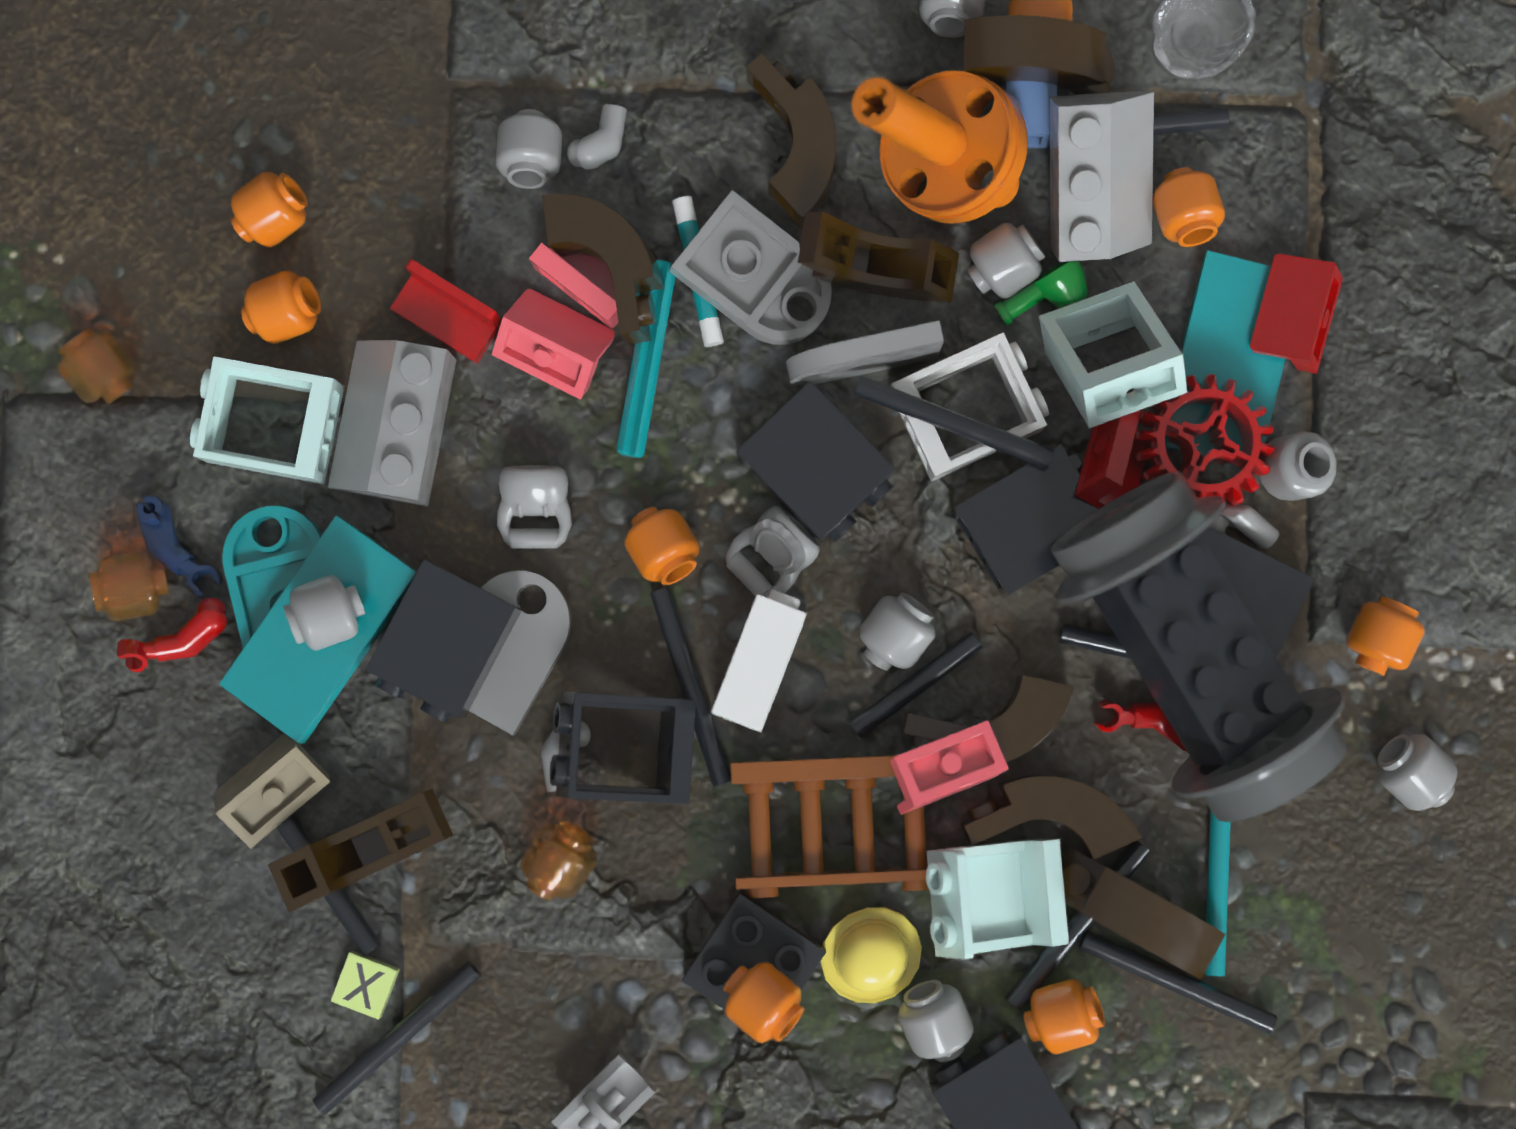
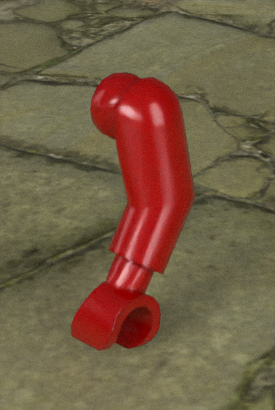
M206 598L198 604L197 614L177 634L158 636L155 638V641L145 643L133 639H122L117 642V656L121 659L126 658L125 665L132 672L143 671L147 667L148 659L157 658L159 662L195 657L226 628L228 619L225 615V605L217 598Z
M1102 699L1098 702L1099 706L1108 709L1113 708L1114 717L1109 723L1101 724L1093 721V724L1101 731L1113 732L1121 727V725H1131L1132 728H1154L1180 749L1187 752L1157 702L1131 703L1130 707H1120L1109 699Z

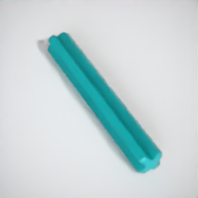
M663 260L656 261L662 274L665 289L645 292V295L651 294L656 311V324L649 325L651 341L636 343L634 347L617 443L618 453L626 457L642 458L645 453L675 276L669 272L673 263Z

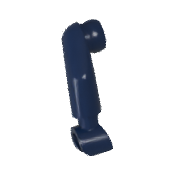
M156 496L143 497L144 503L138 502L136 513L146 548L150 555L176 575H184L187 578V584L190 589L199 597H204V594L197 587L198 580L202 576L212 575L220 586L222 579L218 572L212 566L197 564L194 561V556L179 545L168 504Z

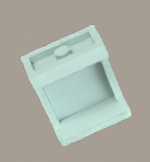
M1029 838L927 851L928 867L926 870V882L930 890L932 908L930 932L935 944L936 957L968 959L973 958L975 953L1015 947L1069 944L1060 839Z

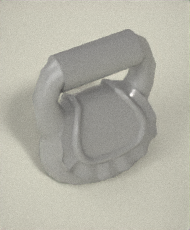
M546 465L505 467L499 477L501 500L497 510V527L503 541L511 548H558L566 541L572 525L571 510L566 498L568 493V477L565 470L559 466ZM512 516H519L520 518L523 516H544L545 518L556 516L559 528H510Z
M773 506L761 515L756 524L744 529L733 539L726 554V566L755 597L758 594L768 598L771 590L785 594L795 583L801 570L807 568L817 558L820 546L809 531L782 506ZM748 545L755 547L754 550L759 552L773 566V570L778 571L780 577L774 586L740 552L741 549Z

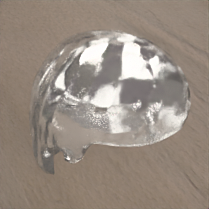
M1163 0L1155 11L1152 23L1154 34L1151 50L1155 63L1168 76L1182 81H1201L1220 74L1232 65L1252 40L1256 27L1254 22L1256 10L1252 0Z

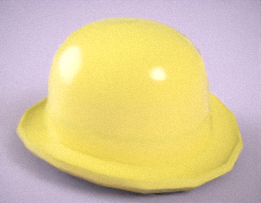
M866 907L848 914L832 927L823 941L822 947L826 949V954L820 963L825 980L838 995L856 1003H878L895 997L911 983L920 966L922 946L917 929L904 914L887 907Z

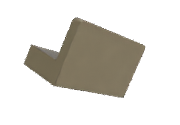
M284 733L215 791V814L251 849L330 783L329 774L305 751L301 743H297Z

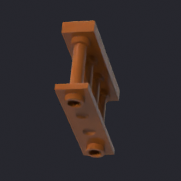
M898 755L732 762V784H743V794H748L752 874L737 875L736 889H747L749 898L779 896L778 887L902 882V890L904 891L929 890L926 882L928 866L924 806L904 814L906 867L875 869L872 788L877 787L876 778L896 777L889 760ZM845 779L846 789H851L855 870L824 871L820 790H825V780ZM773 782H794V791H800L803 872L772 873L769 793L774 792Z

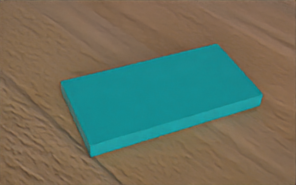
M1207 250L1203 255L1180 349L1183 354L1185 377L1195 375L1200 388H1202L1204 378L1208 374H1215L1217 390H1220L1228 379L1235 380L1236 389L1233 395L1238 398L1246 390L1253 391L1254 396L1246 405L1251 411L1258 406L1263 405L1266 407L1267 412L1256 420L1259 426L1270 425L1285 358L1254 353L1250 348V342L1271 266ZM1192 404L1181 407L1174 412L1170 420L1179 424L1183 421L1191 424H1200L1203 417L1209 413L1211 406ZM1228 416L1225 424L1226 435L1232 442L1240 445L1239 450L1242 451L1240 433L1235 423ZM1209 429L1196 439H1193L1194 444H1199L1196 447L1200 452L1199 458L1206 452L1214 449L1213 443L1207 444L1212 440L1207 435ZM1165 435L1166 449L1182 453L1179 447L1169 442L1170 437ZM1267 436L1261 438V443L1266 442Z
M336 515L219 685L297 743L305 744L397 611L417 571L345 519ZM334 575L341 580L344 588L355 585L362 602L365 614L356 617L358 623L357 634L350 639L321 650H312L305 642L297 644L283 609L284 605L290 603L289 595L291 590L319 578Z

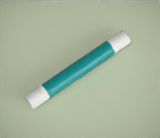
M691 196L679 197L672 201L683 251L699 232ZM692 290L704 347L724 343L717 309Z

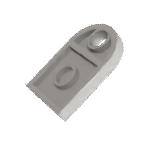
M733 190L674 262L669 271L748 334L770 344H791L809 336L821 324L831 303V283L813 277V269L798 263L799 242ZM795 296L806 298L813 307L812 318L807 321H798L792 318L787 310L788 300Z
M940 321L828 344L799 353L786 361L790 383L806 385L811 381L813 384L938 359L944 342Z
M510 571L500 574L481 587L519 608V595L524 588L537 585L546 593V605L539 613L526 614L523 610L521 611L469 710L511 735H516L563 652L570 636L572 624L570 608L561 590L545 577L528 571Z

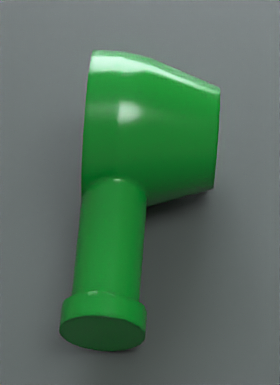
M1080 261L1060 262L1040 275L1027 287L1002 303L999 301L993 306L1005 325L1008 326L1013 323L1014 318L1044 299L1057 309L1079 302L1089 295Z

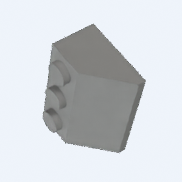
M1148 90L1049 96L1050 248L1058 261L1111 259L1151 245L1154 92Z
M357 340L328 484L329 489L423 506L429 505L456 365L455 357L447 349L398 340Z

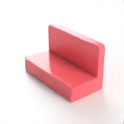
M541 243L529 257L534 269L613 330L618 324L614 283L608 265L604 261L588 255L561 257L551 247L548 248Z
M526 289L503 316L492 355L581 400L589 390L599 359L613 342L616 333L614 330L532 289Z
M988 720L889 760L906 799L897 805L901 815L988 781L1009 769Z

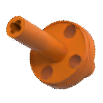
M952 70L929 75L916 82L906 91L880 77L870 78L856 89L852 99L854 117L861 124L881 134L880 163L884 178L892 192L909 209L933 221L953 224L977 219L994 208L1007 205L1014 199L1019 189V177L1026 161L1028 134L1026 122L1017 100L1003 88L983 76ZM994 99L991 111L982 117L985 105ZM993 170L992 181L987 187L982 189L985 175ZM927 179L924 192L917 197L919 185Z

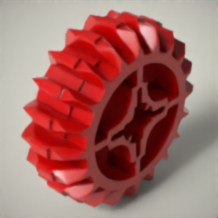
M1208 374L1204 378L1202 388H1200L1195 375H1188L1185 377L1187 393L1152 405L1151 408L1156 413L1143 411L1139 416L1138 421L1151 429L1150 431H1137L1134 437L1135 442L1148 445V449L1134 455L1135 461L1139 463L1150 461L1152 464V468L1146 470L1141 477L1146 482L1156 476L1159 477L1177 471L1166 452V435L1170 437L1169 442L1179 447L1183 454V464L1180 471L1197 498L1221 496L1224 501L1226 497L1234 506L1244 501L1241 488L1253 493L1260 487L1252 474L1265 476L1270 471V466L1258 457L1271 455L1274 452L1275 446L1261 443V438L1272 434L1274 427L1269 424L1258 425L1256 419L1262 417L1267 412L1266 407L1263 405L1258 406L1251 411L1246 405L1252 400L1254 396L1253 391L1246 390L1238 398L1233 395L1236 389L1235 380L1228 379L1221 389L1217 390L1215 374ZM1192 404L1211 406L1209 413L1203 417L1200 424H1191L1186 421L1179 424L1170 420L1174 412L1181 407ZM1228 416L1238 428L1242 441V451L1239 450L1240 445L1232 442L1226 435L1225 424ZM1209 429L1207 435L1212 440L1207 444L1213 443L1214 449H1211L1199 458L1200 452L1196 449L1199 444H1194L1193 439H1196ZM1210 462L1222 466L1229 463L1237 467L1235 472L1225 482L1217 484L1196 482L1199 474L1205 470Z

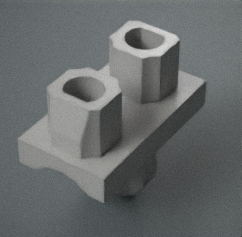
M619 1052L551 1122L558 1129H619L655 1093L656 1089Z

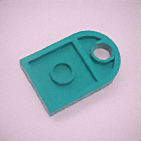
M266 506L255 509L241 517L233 525L226 537L222 555L223 568L243 649L322 536L321 531L311 519L293 509L282 506ZM267 519H276L282 527V536L275 545L264 547L257 538L258 527Z

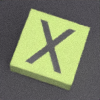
M351 951L346 959L331 1002L379 1020L384 1013L400 968Z

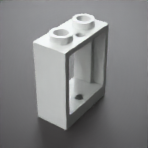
M1004 332L891 384V387L921 398L919 391L992 358L1023 424L1007 432L1027 439L1040 433L1047 426L1044 417L1049 415V410L1045 399L1037 387L1030 390L1022 373L1027 370L1025 357L1016 342L1008 343ZM899 412L931 482L998 452L996 449L979 443L948 457L934 425Z
M771 590L768 598L757 594L712 709V714L762 732L806 619L807 613L798 610L800 600L775 590Z

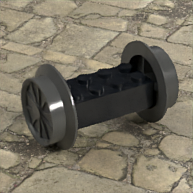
M1175 471L1154 478L1115 498L1082 519L1055 541L1051 547V552L1066 574V577L1056 590L1054 597L1059 604H1069L1092 596L1190 755L1173 777L1172 788L1174 792L1182 798L1203 797L1217 820L1223 822L1240 821L1268 812L1294 799L1321 781L1340 763L1347 751V744L1333 722L1340 715L1345 700L1341 692L1335 688H1316L1297 693L1201 535V532L1225 509L1226 503L1221 496L1197 498L1180 471Z

